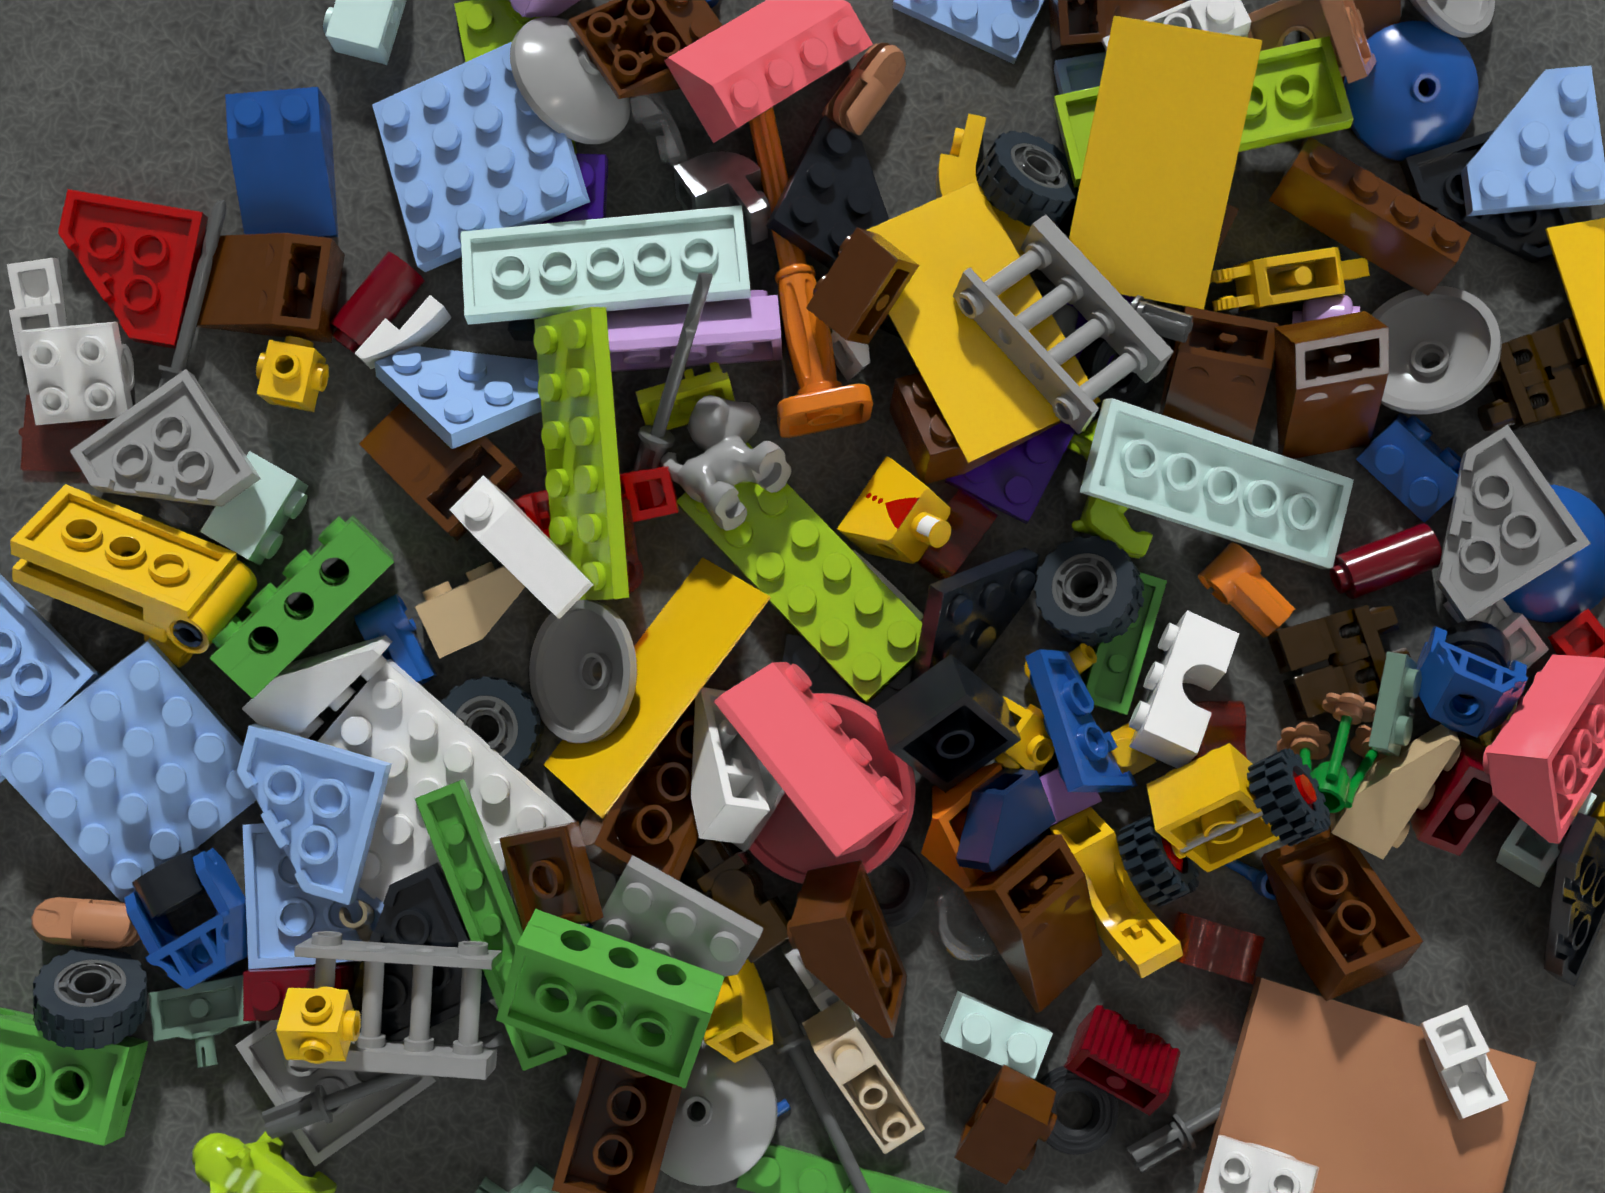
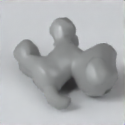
M708 395L697 402L687 426L694 443L705 452L687 460L684 465L678 464L676 453L667 452L661 458L659 467L669 466L672 480L679 483L692 499L702 503L713 521L720 528L728 531L740 526L747 516V508L740 502L737 496L739 492L734 485L740 482H753L770 493L778 492L788 481L791 475V466L786 462L785 452L771 441H763L754 449H750L746 445L749 439L757 432L761 420L759 411L754 405L749 402L731 401L719 396Z

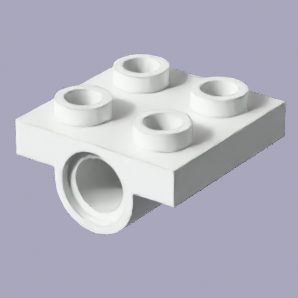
M118 322L29 329L18 332L36 425L117 418L133 406L130 390L133 389L135 383L134 362L129 347L121 343Z
M1219 1135L1204 1193H1313L1319 1167L1296 1160L1295 1157L1272 1148L1254 1143H1245Z

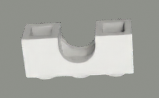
M1188 610L1176 625L1168 623L1158 644V648L1164 651L1160 663L1155 661L1152 664L1143 685L1144 688L1150 690L1146 702L1140 701L1137 704L1129 722V727L1135 730L1129 747L1177 769L1188 764L1198 754L1212 712L1193 704L1185 695L1182 683L1195 684L1210 691L1226 673L1239 633Z

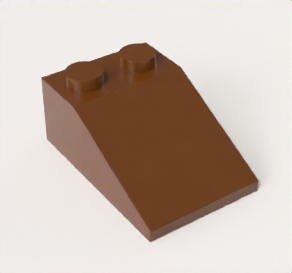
M1331 827L1296 845L1288 846L1287 844L1263 854L1261 860L1297 957L1325 1001L1402 969L1424 942L1358 847L1332 834Z
M862 860L808 870L802 889L797 893V904L792 919L787 923V935L791 947L798 949L805 968L883 1038L894 1037L907 974Z

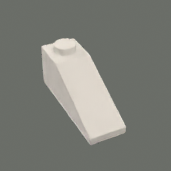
M482 476L450 509L472 535L557 618L560 619L594 585L511 498L485 476Z
M703 687L695 697L691 802L698 835L701 839L743 844L770 810L757 756L714 703V700L726 691Z

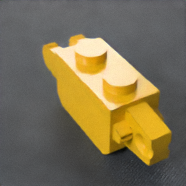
M1339 247L1261 258L1234 265L1232 268L1212 271L1210 283L1220 284L1231 282L1235 279L1237 297L1231 295L1212 301L1213 310L1216 312L1239 308V312L1345 294L1344 281L1370 276L1368 260L1359 258L1341 261Z

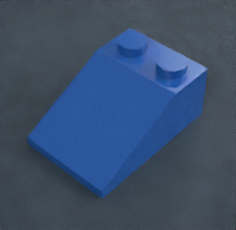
M318 87L225 94L228 144L244 234L292 233L325 238L338 237L331 109Z

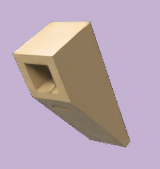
M491 561L466 572L469 581L451 588L449 581H446L422 592L426 601L419 603L415 608L439 659L482 640L525 588L505 566L495 569Z
M1440 724L1408 743L1407 746H1403L1400 757L1388 755L1373 764L1355 793L1352 807H1344L1339 812L1330 813L1331 833L1382 860L1392 846L1398 848L1409 832L1410 823L1408 821L1416 809L1423 810L1432 799L1435 791L1433 783L1441 771H1449L1456 763L1461 752L1457 732Z
M841 999L802 1023L815 1054L884 1154H887L925 1129L866 1031L850 1007Z

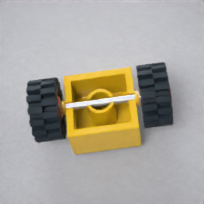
M1230 743L1213 749L1206 755L1178 769H1173L1166 773V775L1146 784L1152 814L1121 828L1119 831L1121 835H1118V842L1122 845L1119 847V853L1126 859V862L1123 863L1125 870H1130L1132 874L1130 880L1134 886H1140L1139 893L1143 898L1148 897L1150 904H1157V907H1161L1196 890V887L1199 885L1196 877L1199 876L1198 869L1193 866L1194 863L1208 873L1279 839L1284 845L1293 846L1329 829L1328 826H1330L1331 821L1328 818L1330 816L1329 809L1324 805V802H1326L1325 796L1317 788L1320 786L1316 778L1313 779L1311 777V770L1308 765H1303L1302 758L1298 754H1294V751L1290 748H1285L1254 764Z

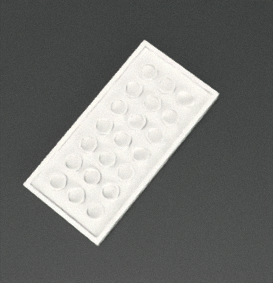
M391 659L387 660L369 679L318 740L320 743L392 763L359 885L371 898L375 899L377 897L382 902H384L389 885L437 862L446 879L415 801V798L459 780H465L517 913L518 909L499 838L514 833L576 822ZM589 861L600 905L603 909L621 876L609 873ZM489 1000L498 1009L495 1000Z

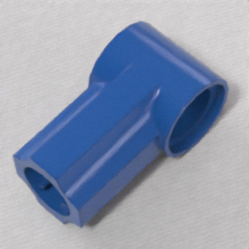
M398 594L355 615L356 624L365 641L384 635L393 641L381 654L386 660H393L421 686L437 676L414 632L417 630L413 618L410 620L407 618L404 612L407 610V607Z

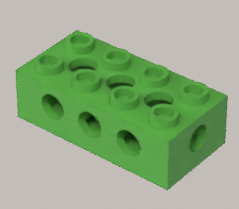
M354 515L346 522L338 516L321 532L317 540L322 545L312 555L305 549L284 568L285 570L282 574L287 579L277 588L271 582L267 584L247 606L252 613L243 621L234 616L227 626L211 641L216 648L210 659L252 699L394 563L393 554ZM329 558H340L346 562L349 571L342 577H330L324 572L322 563ZM294 592L306 593L312 598L314 605L307 610H297L289 603L288 596ZM260 626L270 627L276 632L278 640L273 643H264L255 636L254 629Z
M535 909L516 946L496 1021L686 1089L725 976Z
M0 1007V1122L102 1146L124 1137L149 1041L126 1036L123 1038V1041L115 1045L113 1043L106 1045L101 1049L85 1048L84 1050H74V1048L67 1046L63 1048L57 1046L56 1042L48 1041L43 1037L42 1031H38L35 1026L33 1014ZM30 1063L35 1067L36 1079L30 1073ZM77 1073L83 1079V1091L78 1087L76 1083Z

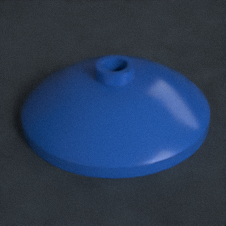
M1406 21L1393 24L1369 37L1367 42L1371 53L1375 55L1376 64L1365 78L1349 84L1346 76L1344 79V88L1354 118L1351 129L1356 137L1372 152L1395 161H1403L1406 157L1456 142L1466 131L1473 118L1479 91L1476 67L1465 45L1456 36L1445 33L1430 22ZM1421 80L1425 81L1429 87L1428 94L1425 97L1418 90Z
M1558 485L1550 486L1591 544L1503 598L1512 612L1523 614L1526 619L1531 621L1554 623L1571 620L1584 610L1594 608L1605 597V515L1586 496L1575 490Z

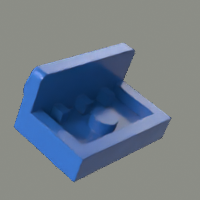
M1399 412L1393 418L1391 424L1357 456L1356 460L1425 523L1454 496L1462 458L1449 447H1446L1444 450L1439 448L1430 439L1433 435L1432 431L1418 417L1412 415L1408 419L1403 413Z

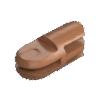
M877 43L870 47L827 103L822 116L825 115L846 131L858 136L862 135L903 77L906 66L903 52L895 45H890L889 43Z
M54 897L46 899L39 904L31 917L34 933L41 940L51 944L120 949L124 946H133L141 939L127 914L125 903L119 901Z

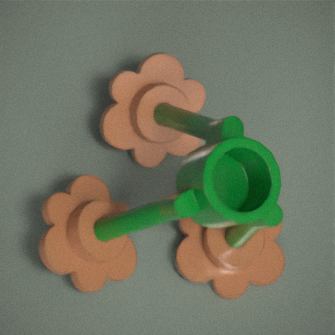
M1328 693L1326 699L1322 702V708L1329 713H1333V717L1340 721L1330 761L1319 764L1312 771L1311 760L1327 757L1329 754L1328 744L1331 742L1330 733L1324 730L1319 731L1318 725L1314 722L1304 721L1299 723L1296 728H1284L1281 731L1282 739L1276 744L1277 752L1290 748L1294 751V754H1298L1302 758L1303 765H1308L1311 770V777L1313 779L1316 778L1320 785L1317 788L1320 793L1324 794L1326 799L1324 805L1329 809L1330 813L1339 812L1344 807L1351 808L1355 793L1372 765L1388 756L1380 754L1369 747L1372 728L1367 725H1360L1356 729V736L1350 742V747L1356 754L1362 756L1363 760L1351 780L1347 775V770L1341 765L1351 724H1360L1362 721H1374L1376 711L1375 704L1365 702L1363 697L1354 693H1342L1341 695Z

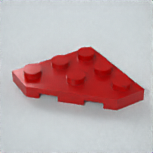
M67 189L58 234L84 268L83 271L114 312L120 321L119 324L130 339L139 343L176 349L201 254L208 217L200 211Z

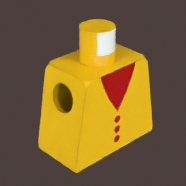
M886 456L837 529L867 554L914 564L920 560L929 545L940 548L948 542L951 535V526L946 520L950 515L951 508L928 486L892 458Z

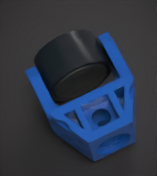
M1477 620L1461 621L1447 630L1436 626L1433 627L1429 640L1425 642L1417 662V669L1421 670L1422 673L1419 697L1430 718L1439 721L1444 727L1452 731H1463L1476 738L1503 724L1524 690L1528 677H1526L1528 665L1513 660L1510 665L1512 656L1510 642L1501 630L1490 623Z
M199 848L187 851L155 867L132 882L136 892L126 896L124 900L127 914L149 953L145 958L151 965L163 968L167 976L187 990L248 957L246 898L226 861L214 848L207 852H200ZM207 892L217 910L215 917L183 936H177L165 914L180 908Z

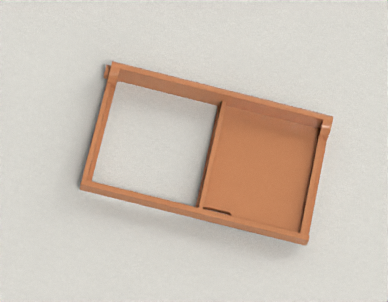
M1256 976L1197 1193H1204L1219 1135L1245 1143H1254L1291 1155L1296 1160L1319 1167L1313 1193H1503L1537 1062L1489 1048L1490 1052L1486 1053L1509 1101L1459 1120L1434 1065L1420 1026L1332 999L1325 1001L1322 996Z

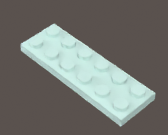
M742 205L461 232L464 315L468 325L543 318L588 307H606L607 311L690 304L699 273L713 274L705 302L751 298Z
M1109 398L1104 399L1102 402L1080 493L1319 569H1331L1334 564L1354 479Z

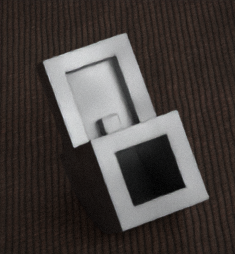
M721 151L702 154L674 166L676 198L685 211L742 205L745 236L753 245L768 238V227L766 224L768 217L771 216V207L767 197L762 192L761 168L755 162L740 154Z

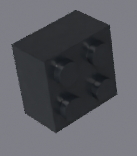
M952 654L875 708L888 749L945 793L1021 740L1006 700Z

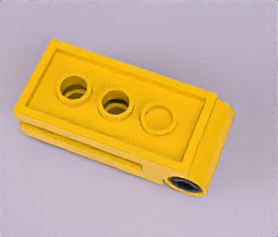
M66 484L10 540L11 554L21 558L12 567L13 582L165 643L169 638L177 647L193 654L204 653L210 647L211 641L227 626L257 588V580L254 573L248 566L237 560L236 552Z

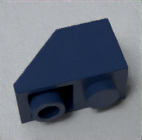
M1003 768L972 791L956 856L959 867L978 869L986 873L998 871L1009 863L1011 856L1023 847L1037 842L1041 837V833L1056 822L1037 771Z

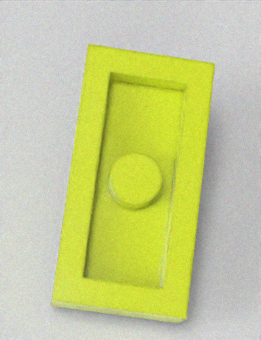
M718 362L709 363L711 372L694 376L692 368L685 370V379L681 380L666 430L687 425L695 405L704 396L713 395L735 401L728 373L722 372ZM665 383L636 391L645 425H653Z

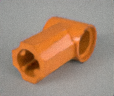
M1231 542L1198 574L1199 581L1207 590L1212 587L1215 590L1212 595L1226 605L1230 604L1263 638L1268 637L1290 617L1295 608L1260 574L1262 571L1261 567L1252 555L1240 545Z

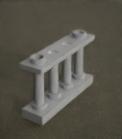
M1045 214L1031 225L1020 248L1025 254L985 282L971 268H968L962 273L953 297L956 299L962 313L977 322L1048 400L1056 416L1080 434L1087 428L1099 409L1093 402L1094 399L1130 372L1136 373L1146 384L1160 373L1174 351ZM1035 269L1041 270L1056 288L1015 317L997 296ZM1065 304H1072L1088 322L1049 351H1046L1029 330ZM1097 338H1104L1120 357L1079 386L1061 365Z
M333 931L312 933V938L295 946L294 957L316 958L314 989L325 986L335 987L336 959L364 961L361 1033L357 1041L350 1042L346 1061H327L321 1064H314L305 1060H289L288 1066L486 1080L495 1070L497 1048L483 1047V1042L478 1040L482 969L492 970L502 961V950H488V943L482 941H462L458 943V948L342 940V933ZM384 963L413 964L409 1036L404 1038V1042L385 1041L386 1035L381 1033ZM433 966L462 968L458 1040L453 1041V1045L434 1044V1038L429 1037Z

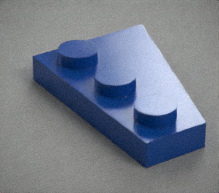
M1039 649L1025 656L1030 670V683L1037 693L1044 715V727L1047 734L1051 737L1059 762L1058 771L1066 784L1067 791L1124 792L1138 786L1130 770L1122 774L1111 751L1117 748V745L1110 731L1103 733L1093 719L1091 712L1094 709V701L1069 653L1066 651Z

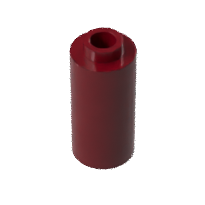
M388 251L330 322L337 329L332 337L349 351L355 353L385 318L390 323L396 318L425 280L406 262Z
M1422 523L1335 556L1334 567L1330 569V577L1338 593H1346L1350 599H1356L1438 568L1442 550L1433 530L1427 524Z

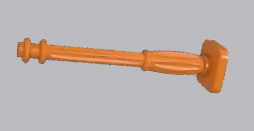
M773 107L749 121L757 163L761 168L763 191L770 204L771 214L789 180ZM772 230L780 268L775 275V281L779 290L784 333L800 388L797 391V395L785 398L777 405L779 434L782 438H791L865 423L871 418L873 407L869 386L866 384L843 386L841 382L837 381L830 328L806 308L813 297V290L817 283L815 279L816 271L812 265L807 264L804 251Z

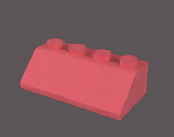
M766 0L664 61L712 142L715 143L872 46L873 43L852 6L845 0Z
M1552 654L1542 671L1536 673L1533 684L1527 693L1519 698L1517 708L1509 720L1503 722L1500 733L1492 745L1486 747L1483 755V769L1485 774L1490 775L1493 795L1549 843L1559 844L1605 767V658Z
M772 662L721 694L714 700V703L836 858L865 848L907 812L900 802L903 796L889 778L885 776L880 778L869 764L872 761V757L864 745L855 738L850 740L839 725L842 723V720L836 710L826 701L820 703L809 689L812 686V682L807 674L794 663L790 665L788 662Z

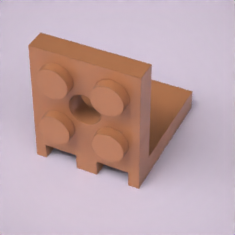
M1280 0L1248 13L1252 21L1248 38L1263 40L1260 51L1285 46L1287 35L1293 31L1306 33L1310 40L1329 36L1341 77L1346 76L1348 84L1367 77L1377 62L1367 42L1363 30L1365 26L1360 11L1356 9L1353 0Z

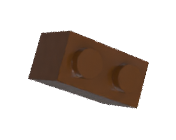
M857 227L854 233L849 235L841 244L838 251L839 256L828 274L824 275L816 283L813 297L806 308L845 340L868 345L920 265L881 235Z
M1003 1064L967 1119L954 1158L1007 1185L1017 1169L1022 1171L1027 1169L1036 1151L1037 1145L1035 1143L1037 1140L1040 1139L1045 1142L1050 1136L1057 1120V1114L1051 1112L1056 1091Z

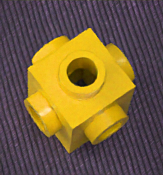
M286 336L285 342L269 340L266 352H262L257 361L256 376L260 380L257 395L269 404L314 412L319 391L323 392L328 383L329 366L325 364L326 359L313 348L314 343L306 339Z
M1003 696L1021 740L993 760L1000 763L1004 768L1035 770L1040 774L1055 752L1051 737L1047 734L1044 727L1043 712L1032 704H1029L1027 709Z
M327 986L318 989L288 988L276 1029L286 1060H305L314 1064H321L327 1061H346L350 1042L358 1040L361 1016L358 1010L353 1009L348 990Z

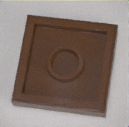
M578 821L514 833L499 838L523 931L535 909L577 924L591 923L604 918Z

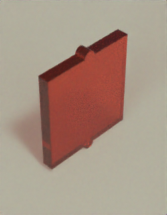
M26 395L24 427L19 429V435L23 437L20 470L83 473L70 450L106 426L107 419L36 425L30 395Z

